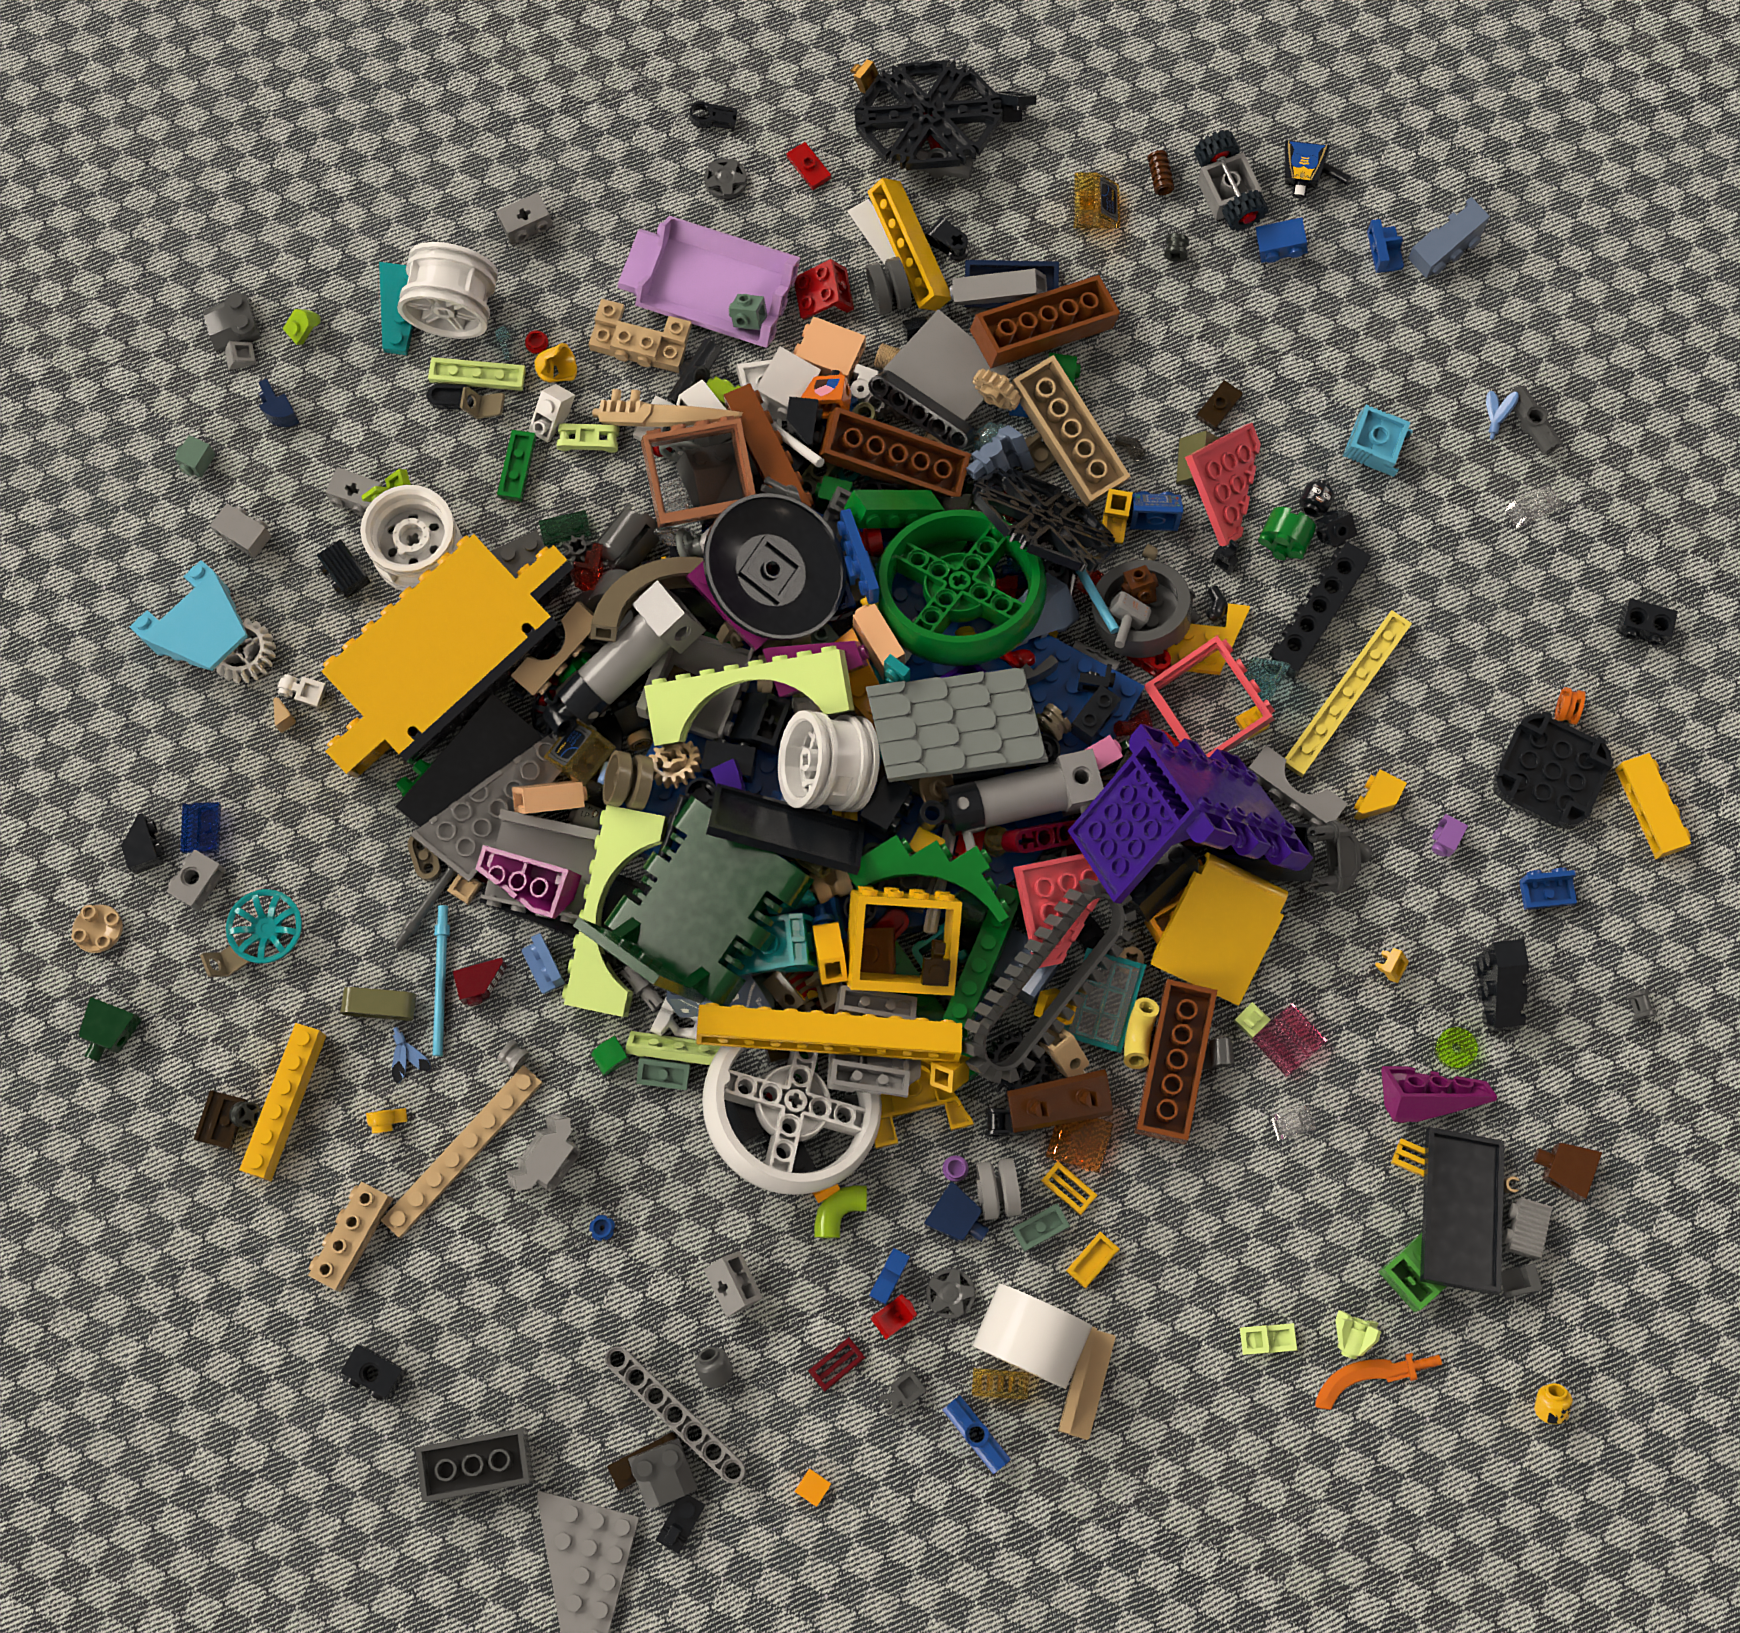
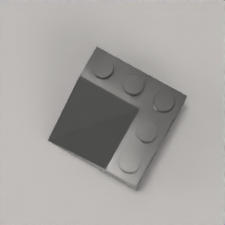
M733 442L684 450L676 464V468L694 508L744 498ZM747 450L755 493H766L760 490L762 484H765ZM716 518L701 520L700 523L702 527L712 526Z

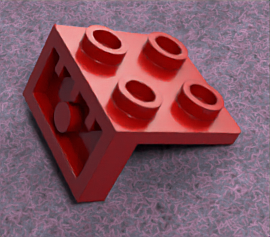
M830 259L797 275L794 285L802 319L805 320L832 306L846 313L854 310L847 269L836 261Z

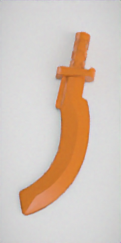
M1413 1353L1405 1354L1406 1361L1392 1363L1388 1359H1370L1349 1364L1337 1370L1327 1379L1318 1393L1315 1406L1331 1410L1338 1396L1346 1388L1363 1380L1386 1379L1387 1382H1392L1409 1377L1410 1381L1417 1380L1416 1371L1442 1365L1440 1355H1435L1413 1361Z

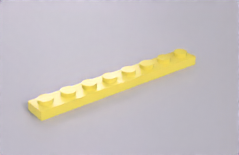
M1393 610L1390 611L1285 757V766L1300 777L1304 776L1412 625L1411 622Z

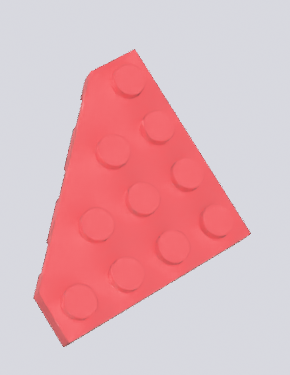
M1253 423L1245 424L1185 457L1220 546H1226L1231 539L1235 541L1243 535L1244 527L1241 524L1243 515H1246L1250 500V496L1247 495L1249 485L1253 484L1256 471L1254 460L1255 455L1259 454L1261 446Z
M1083 854L1013 868L1028 940L1033 939L1041 943L1043 942L1034 933L1040 926L1050 930L1053 929L1044 923L1049 914L1062 918L1063 915L1053 909L1059 901L1070 905L1073 904L1063 897L1069 889L1082 892L1079 881L1087 878L1095 881L1098 880ZM1100 898L1093 900L1087 905L1039 968L1063 963L1068 949L1077 939L1085 925V920L1090 912H1093Z

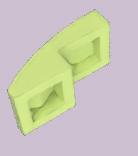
M1294 1323L1240 1328L1243 1355L1298 1351Z

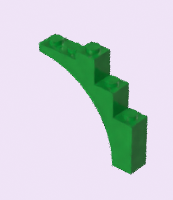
M895 835L861 857L858 875L847 873L857 890L858 886H873L879 882L897 877L922 876L938 878L956 884L975 895L991 910L1001 924L1010 919L1007 914L1011 911L1004 898L998 900L993 892L997 890V887L991 877H984V874L992 870L989 864L993 861L985 848L980 851L977 845L950 861L949 858L953 855L945 843L940 845L936 840L911 856L909 853L913 849L906 838L901 840Z

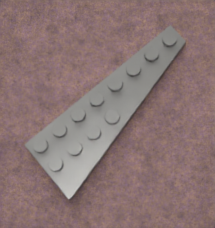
M577 718V724L592 733L565 766L548 756L562 737H555L553 734L554 739H551L548 735L526 752L513 759L505 767L481 782L462 798L449 805L448 808L437 816L431 818L427 823L415 830L411 836L466 881L470 882L478 872L475 868L483 845L496 848L502 820L499 819L501 809L514 812L512 787L553 783L597 729L592 725H586Z

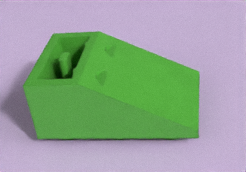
M1422 1232L1378 1271L1413 1312L1422 1310L1446 1287L1420 1282Z

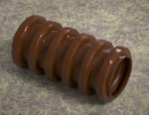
M1164 150L1154 151L1147 157L1154 192L1157 195H1167L1175 189L1168 153Z

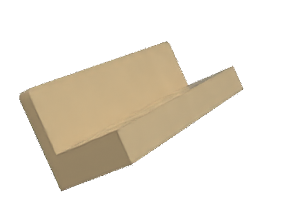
M1092 1327L1073 1371L1058 1432L1085 1440L1090 1438L1115 1342V1335L1098 1331L1097 1328Z

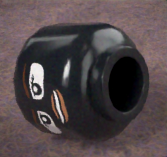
M1323 480L1311 481L1306 484L1299 499L1301 509L1306 515L1319 517L1328 512L1335 497L1330 484Z

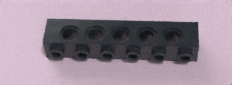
M1346 542L1343 548L1337 547L1331 557V560L1334 562L1330 568L1325 566L1318 577L1321 579L1318 587L1315 585L1311 587L1306 596L1309 599L1305 606L1300 604L1294 614V617L1297 618L1293 625L1287 624L1281 634L1284 637L1281 644L1276 642L1269 653L1272 657L1269 663L1271 667L1291 679H1295L1367 567L1372 557L1370 554L1349 542ZM1338 568L1346 569L1348 574L1340 573ZM1325 587L1334 588L1336 593H1329ZM1313 606H1320L1324 612H1316ZM1307 625L1311 628V631L1305 632L1300 626ZM1288 645H1296L1299 651L1290 650Z

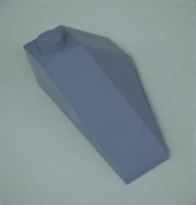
M1048 572L1045 574L1047 595L1042 615L1033 631L1020 645L1026 644L1029 639L1038 636L1040 639L1047 637L1048 633L1056 630L1058 633L1065 631L1079 620L1080 615L1067 585ZM1028 589L1018 599L1020 602H1025L1028 594ZM994 624L989 630L994 629L998 626Z

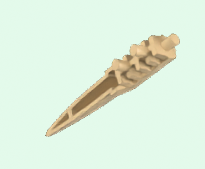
M612 389L611 400H601L600 408H594L592 411L593 417L599 418L603 425L671 427L679 424L688 426L695 425V422L701 420H710V423L719 421L720 417L734 415L735 419L743 414V412L706 407L649 404L640 401L641 391L631 390L630 401L627 400L625 402L621 400V390Z

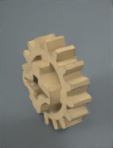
M982 368L973 377L972 383L976 385L975 389L978 390L983 396L984 401L989 405L992 404L1003 410L1007 408L1009 411H1012V409L1015 410L1022 397L1018 395L1019 391L1015 390L1014 385L1009 382L1010 379L1005 375H999L994 371L991 372L989 369L986 371Z
M692 741L665 745L660 749L655 747L653 749L655 755L648 756L652 757L653 780H655L658 786L663 783L666 789L671 784H674L676 789L681 782L684 785H688L687 779H695L694 772L701 771L699 766L702 763L700 752L697 746L694 747Z

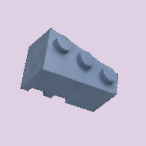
M1472 197L1465 201V208L1457 215L1455 212L1451 213L1448 216L1449 222L1439 229L1435 227L1413 246L1408 259L1425 278H1428L1433 273L1435 275L1439 274L1451 260L1453 262L1457 261L1466 249H1473L1481 242L1482 239L1480 237L1490 216Z

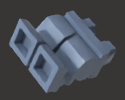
M1007 425L1004 428H1000L998 434L992 437L993 442L986 443L981 447L980 451L976 450L971 454L974 462L966 467V470L971 478L977 480L979 478L982 479L996 468H1002L1005 472L1008 469L1013 470L1015 466L1021 467L1023 470H1030L1035 467V464L1028 451L1029 449L1023 434ZM995 485L991 487L997 491H1003V488Z

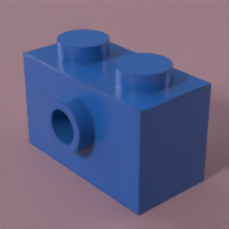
M1302 217L1255 227L1261 263H1273L1287 257L1297 258L1308 253Z

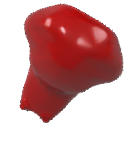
M1018 649L1000 657L1011 667L1018 669L1026 663L1032 666L1036 660L1034 653L1027 649Z

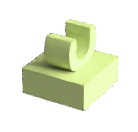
M1252 1002L1233 1022L1253 1039L1271 1019Z

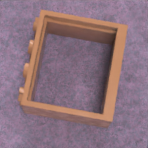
M734 415L720 417L719 421L715 423H710V420H701L695 422L693 427L686 428L685 424L671 426L669 431L661 432V428L646 431L647 434L643 435L641 446L658 529L717 518L728 506L737 500L665 513L652 447L731 433L743 497L756 494L741 418L734 419Z

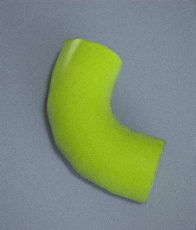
M867 1185L841 1187V1190L823 1200L817 1209L814 1223V1238H840L841 1219L845 1214L853 1211L867 1212Z

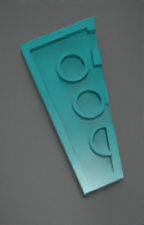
M379 262L382 348L384 353L407 356L414 326L404 320L397 309L400 292L408 282L409 276L406 272V265Z

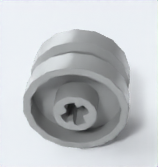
M1013 1158L999 1160L997 1165L998 1177H995L994 1168L990 1161L976 1163L977 1193L985 1221L998 1219L1000 1215L999 1202L1001 1201L1007 1217L1020 1216L1022 1214L1019 1185Z

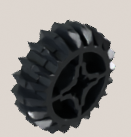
M1012 1031L1008 1032L1009 1040L1000 1035L999 1041L1001 1045L993 1041L991 1046L995 1051L987 1050L986 1052L987 1056L993 1059L990 1061L992 1063L1004 1061L998 1060L999 1056L1010 1047H1018L1024 1039L1023 1031H1019L1018 1038H1014ZM1043 1054L1038 1059L1039 1063H1036L1030 1072H1040L1032 1082L1022 1085V1076L1029 1071L1021 1069L1019 1080L1014 1081V1084L1001 1078V1083L995 1091L999 1093L1003 1088L1006 1089L1004 1097L1008 1098L1007 1091L1045 1083L1042 1079L1050 1081L1052 1076L1045 1071H1052L1054 1069L1053 1065L1046 1064V1062L1051 1061V1057ZM989 1081L990 1085L996 1084L995 1082Z

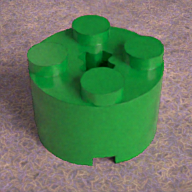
M1288 507L1273 508L1258 542L1273 552L1272 555L1279 560H1286V558L1303 559L1314 536L1316 524L1302 512H1299L1298 515L1290 513L1292 509Z

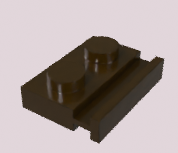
M210 1090L193 1140L232 1150L239 1127L231 1122L229 1117L230 1109L235 1103L240 1101L248 1102V1100Z

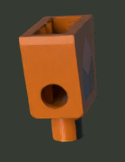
M832 370L830 375L814 377L801 398L818 399L819 409H823L822 419H828L829 413L836 407L850 410L852 393L846 376L839 370Z

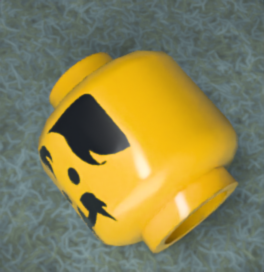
M1551 1383L1542 1386L1537 1393L1534 1406L1535 1414L1548 1424L1558 1425L1566 1422L1569 1418L1573 1402L1571 1394L1560 1384Z

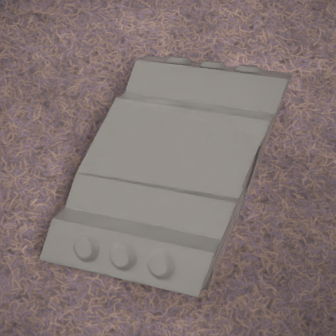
M561 1114L545 1117L547 1129L535 1131L536 1136L521 1156H516L518 1169L506 1171L510 1187L516 1191L531 1189L537 1183L550 1193L556 1190L581 1152L577 1145L567 1139L572 1133L569 1117Z

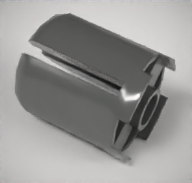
M627 504L596 541L595 549L599 558L603 562L608 560L607 566L612 570L620 569L629 572L639 567L664 536V534L658 532L657 522L646 512L642 515L631 509L634 506L633 504Z

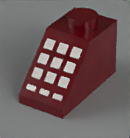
M501 957L453 971L459 1000L464 1005L476 1006L483 1003V999L490 997L507 968L504 959Z

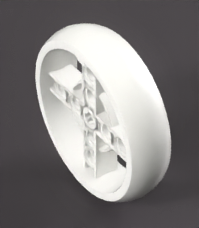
M721 1046L709 1066L704 1083L703 1116L706 1129L715 1149L725 1163L740 1177L759 1188L771 1192L790 1195L808 1194L840 1183L850 1176L865 1160L875 1142L880 1126L881 1094L856 1091L859 1106L831 1099L825 1082L814 1072L818 1053L807 1052L808 1059H803L799 1051H790L786 1066L773 1069L761 1079L730 1070L735 1060L747 1048ZM793 1074L800 1075L803 1079V1084L797 1083L793 1078ZM738 1084L745 1085L748 1089V1094H742L738 1089ZM763 1091L771 1093L773 1097L772 1102L767 1101L763 1097ZM791 1098L794 1099V1104L797 1105L795 1108L792 1107V1102L789 1101ZM724 1100L755 1108L760 1125L771 1135L765 1163L749 1153L734 1134L727 1118ZM813 1105L820 1107L822 1116L816 1115L813 1112ZM837 1112H841L846 1116V1123L838 1119ZM782 1123H787L791 1126V1134L783 1130ZM822 1128L854 1136L846 1152L831 1165L818 1171L792 1173L798 1142L812 1138ZM777 1148H782L786 1152V1159H782L777 1155Z

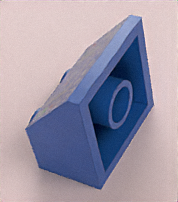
M1139 491L1133 493L1130 506V529L1178 531L1183 514L1181 495H1174L1172 492L1150 494L1147 491Z

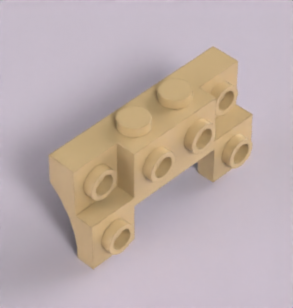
M601 299L594 319L595 326L588 344L590 351L613 356L617 360L624 362L627 360L637 362V364L643 367L652 366L679 373L684 361L686 345L692 327L691 321L668 316L664 331L660 332L621 322L625 310L624 304Z

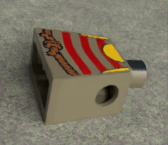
M776 971L763 982L783 1009L793 1008L798 1011L802 1010V1012L819 1010L815 1004L819 999L816 987L806 986L805 980L812 977L814 972Z

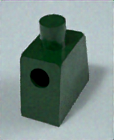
M90 997L79 1032L80 1038L90 1042L84 1057L99 1062L105 1049L119 1053L142 1019L133 1013Z

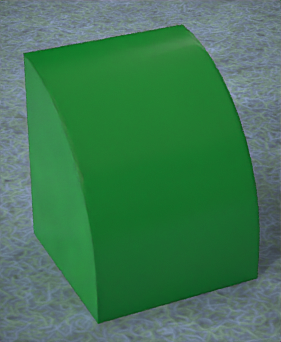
M615 1035L604 1041L591 1053L603 1077L630 1062Z

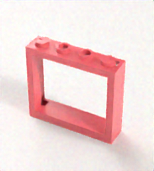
M1218 635L1144 685L1145 690L1179 741L1182 742L1184 738L1192 740L1159 690L1219 650L1263 717L1206 754L1207 757H1210L1216 749L1228 752L1275 720L1272 716L1275 710L1267 699L1265 701L1261 700L1258 695L1261 689L1254 679L1248 681L1244 675L1248 670L1240 659L1236 661L1233 659L1230 653L1234 650L1226 639L1221 641Z

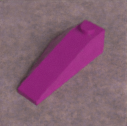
M485 845L482 847L475 868L494 884L506 891L512 898L523 904L529 911L553 919L574 900L582 875L562 867Z
M1382 1066L1384 1106L1394 1122H1420L1497 1100V1095L1487 1081L1460 1076L1447 1079L1439 1076V1072L1430 1071V1074L1426 1075L1416 1073L1413 1067Z

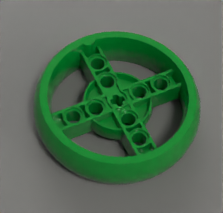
M947 510L933 513L903 528L884 549L875 569V577L879 586V602L875 603L900 646L914 656L935 664L955 667L987 663L1008 654L1018 647L1037 625L1042 615L1047 595V580L1041 558L1027 553V547L1024 550L1020 549L1021 544L1019 542H1010V536L1005 538L983 512L975 510ZM945 542H976L968 553H952L941 558L924 551L928 547ZM1004 554L1010 557L1026 576L1028 594L1024 603L997 589L996 579L992 570ZM897 572L923 585V595L927 605L914 622L909 620L898 609L893 600L892 583ZM979 617L998 626L989 631L974 635L952 636L943 634L951 622H968Z

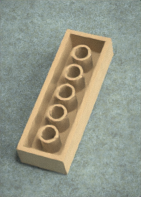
M1054 355L1012 380L1011 384L1014 385L1015 390L1019 391L1018 395L1022 397L1020 399L1021 406L1038 433H1040L1076 493L1087 507L1106 496L1109 489L1116 490L1127 483L1131 477Z

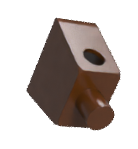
M1558 1143L1553 1146L1551 1152L1538 1148L1533 1162L1546 1167L1542 1177L1545 1182L1580 1202L1587 1199L1602 1152Z

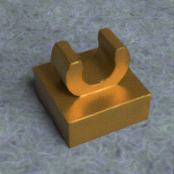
M868 59L862 66L855 64L850 70L851 73H854V81H856L862 93L868 90L878 75L874 62Z

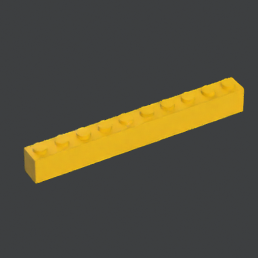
M706 1003L705 1005H699L696 1044L959 1063L962 1053V1023H956L948 1019L938 1022L930 1021L927 1018L910 1020L903 1019L900 1016L882 1018L874 1014L854 1016L847 1012L825 1014V1012L820 1010L799 1012L793 1008L773 1010L770 1007L762 1006L755 1009L746 1008L743 1005L727 1007L720 1006L717 1003Z

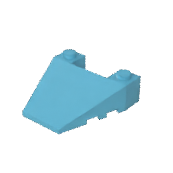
M200 560L183 576L194 588L160 621L147 610L129 627L157 655H167L174 660H184L190 665L213 671L248 638L241 617L236 611V605L230 596L231 592L228 586L208 565Z

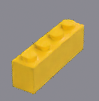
M1650 753L1622 762L1615 768V771L1655 859L1684 850L1691 844V836L1680 820L1678 807L1673 804L1669 796L1670 790L1667 783L1662 781L1657 761L1652 759Z

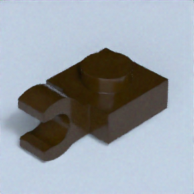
M932 939L931 958L923 957L922 985L948 987L951 961L950 959L943 958L946 949V943H943V940Z

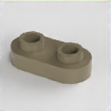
M411 836L407 845L415 872L424 881L435 880L439 877L442 870L439 858L426 847L423 850H418V846L421 843ZM427 866H433L431 872H425Z

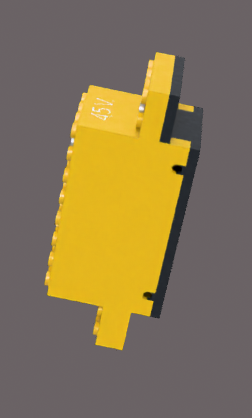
M475 534L470 538L468 535L464 536L456 544L458 548L452 554L449 552L445 553L437 561L439 565L433 571L428 569L418 578L420 583L414 588L411 586L406 588L399 595L401 600L395 605L392 603L387 605L380 612L381 618L375 623L373 620L367 623L361 629L363 632L361 636L356 640L354 638L348 640L342 646L344 651L337 657L332 655L323 663L325 668L321 672L363 716L361 719L356 717L346 726L348 731L343 736L336 735L327 743L329 748L325 752L346 774L358 778L391 747L407 763L414 766L419 759H423L474 713L492 693H496L512 678L511 675L527 657H535L560 634L558 624L544 608L571 585L576 578L574 566L554 545L551 548L546 546L535 556L537 558L531 566L528 563L525 564L517 572L518 577L515 579Z

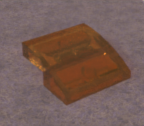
M1094 1118L1055 1125L1046 1157L1071 1164L1076 1168L1099 1173L1114 1124Z

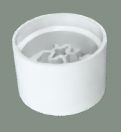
M999 1283L972 1346L1066 1389L1092 1329V1325L1046 1302Z

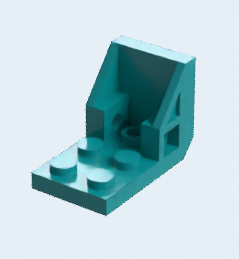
M803 913L770 917L774 921L771 927L758 919L756 923L776 936L767 951L763 952L744 940L742 944L754 953L750 957L744 955L739 949L733 957L743 962L744 968L742 971L730 963L727 965L728 968L740 976L774 970L779 972L817 971L818 966L812 919L814 917Z

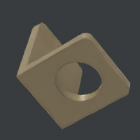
M463 387L460 408L476 419L500 416L503 411L505 394L496 393L481 396L469 387ZM469 395L474 401L473 408H470L467 403Z
M243 939L236 941L238 946L244 942ZM231 946L221 952L202 953L200 955L208 977H229L250 963L237 955ZM210 959L216 961L219 967L218 971L211 967Z

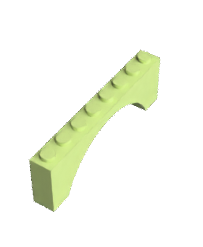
M827 646L821 648V653L812 654V650L797 652V657L790 659L787 658V655L772 657L773 662L763 663V660L749 661L748 666L739 668L738 664L724 666V671L716 673L714 669L699 671L700 676L691 677V674L687 673L676 675V680L667 682V678L651 680L652 685L644 686L654 746L686 742L693 721L712 698L732 686L748 681L774 680L792 686L812 699L826 715L855 711L845 650L837 649L836 646Z
M606 805V810H602L600 815V825H602L600 835H597L595 839L594 849L597 852L595 860L592 859L590 863L589 874H591V880L584 890L586 903L585 908L580 911V918L601 927L604 903L615 878L636 856L662 844L668 827V817ZM579 931V934L575 935L573 941V949H576L574 959H571L568 965L569 982L565 984L562 992V998L565 999L564 1005L628 1017L633 991L618 978L608 961L605 964L602 954L605 955L604 948Z

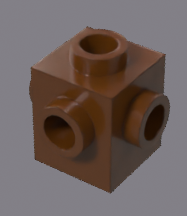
M1146 565L1123 572L1124 583L1121 584L1123 592L1128 593L1145 605L1157 601L1156 587L1159 586L1155 573H1150Z

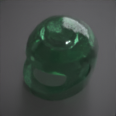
M965 889L954 894L955 898L962 902L960 928L963 930L980 931L989 908L975 895Z

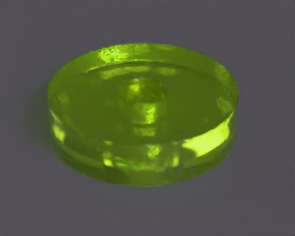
M1449 1028L1443 1031L1435 1042L1437 1059L1441 1064L1450 1069L1467 1067L1475 1060L1478 1053V1044L1475 1037L1464 1028ZM1457 1044L1460 1047V1052H1455L1452 1049V1045Z

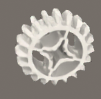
M246 618L243 622L248 636L255 638L251 639L250 637L241 643L245 658L241 653L239 645L216 667V672L220 676L224 675L227 681L233 679L238 684L241 679L249 684L250 677L258 680L257 674L260 672L266 675L267 672L264 668L266 666L272 667L273 665L269 659L276 658V654L273 652L276 649V645L272 642L274 638L268 633V629L265 626L261 627L259 622L254 621L252 623L250 619ZM244 663L245 665L236 667L229 664Z

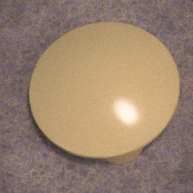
M86 905L81 909L80 914L73 923L71 937L77 946L86 952L100 953L106 951L119 940L123 930L122 919L119 913L110 906Z

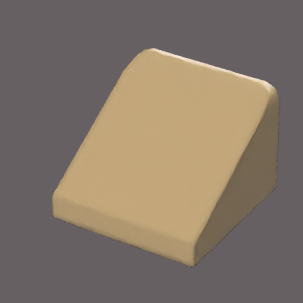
M275 697L273 699L274 722L276 728L282 733L293 726L296 720L279 697Z

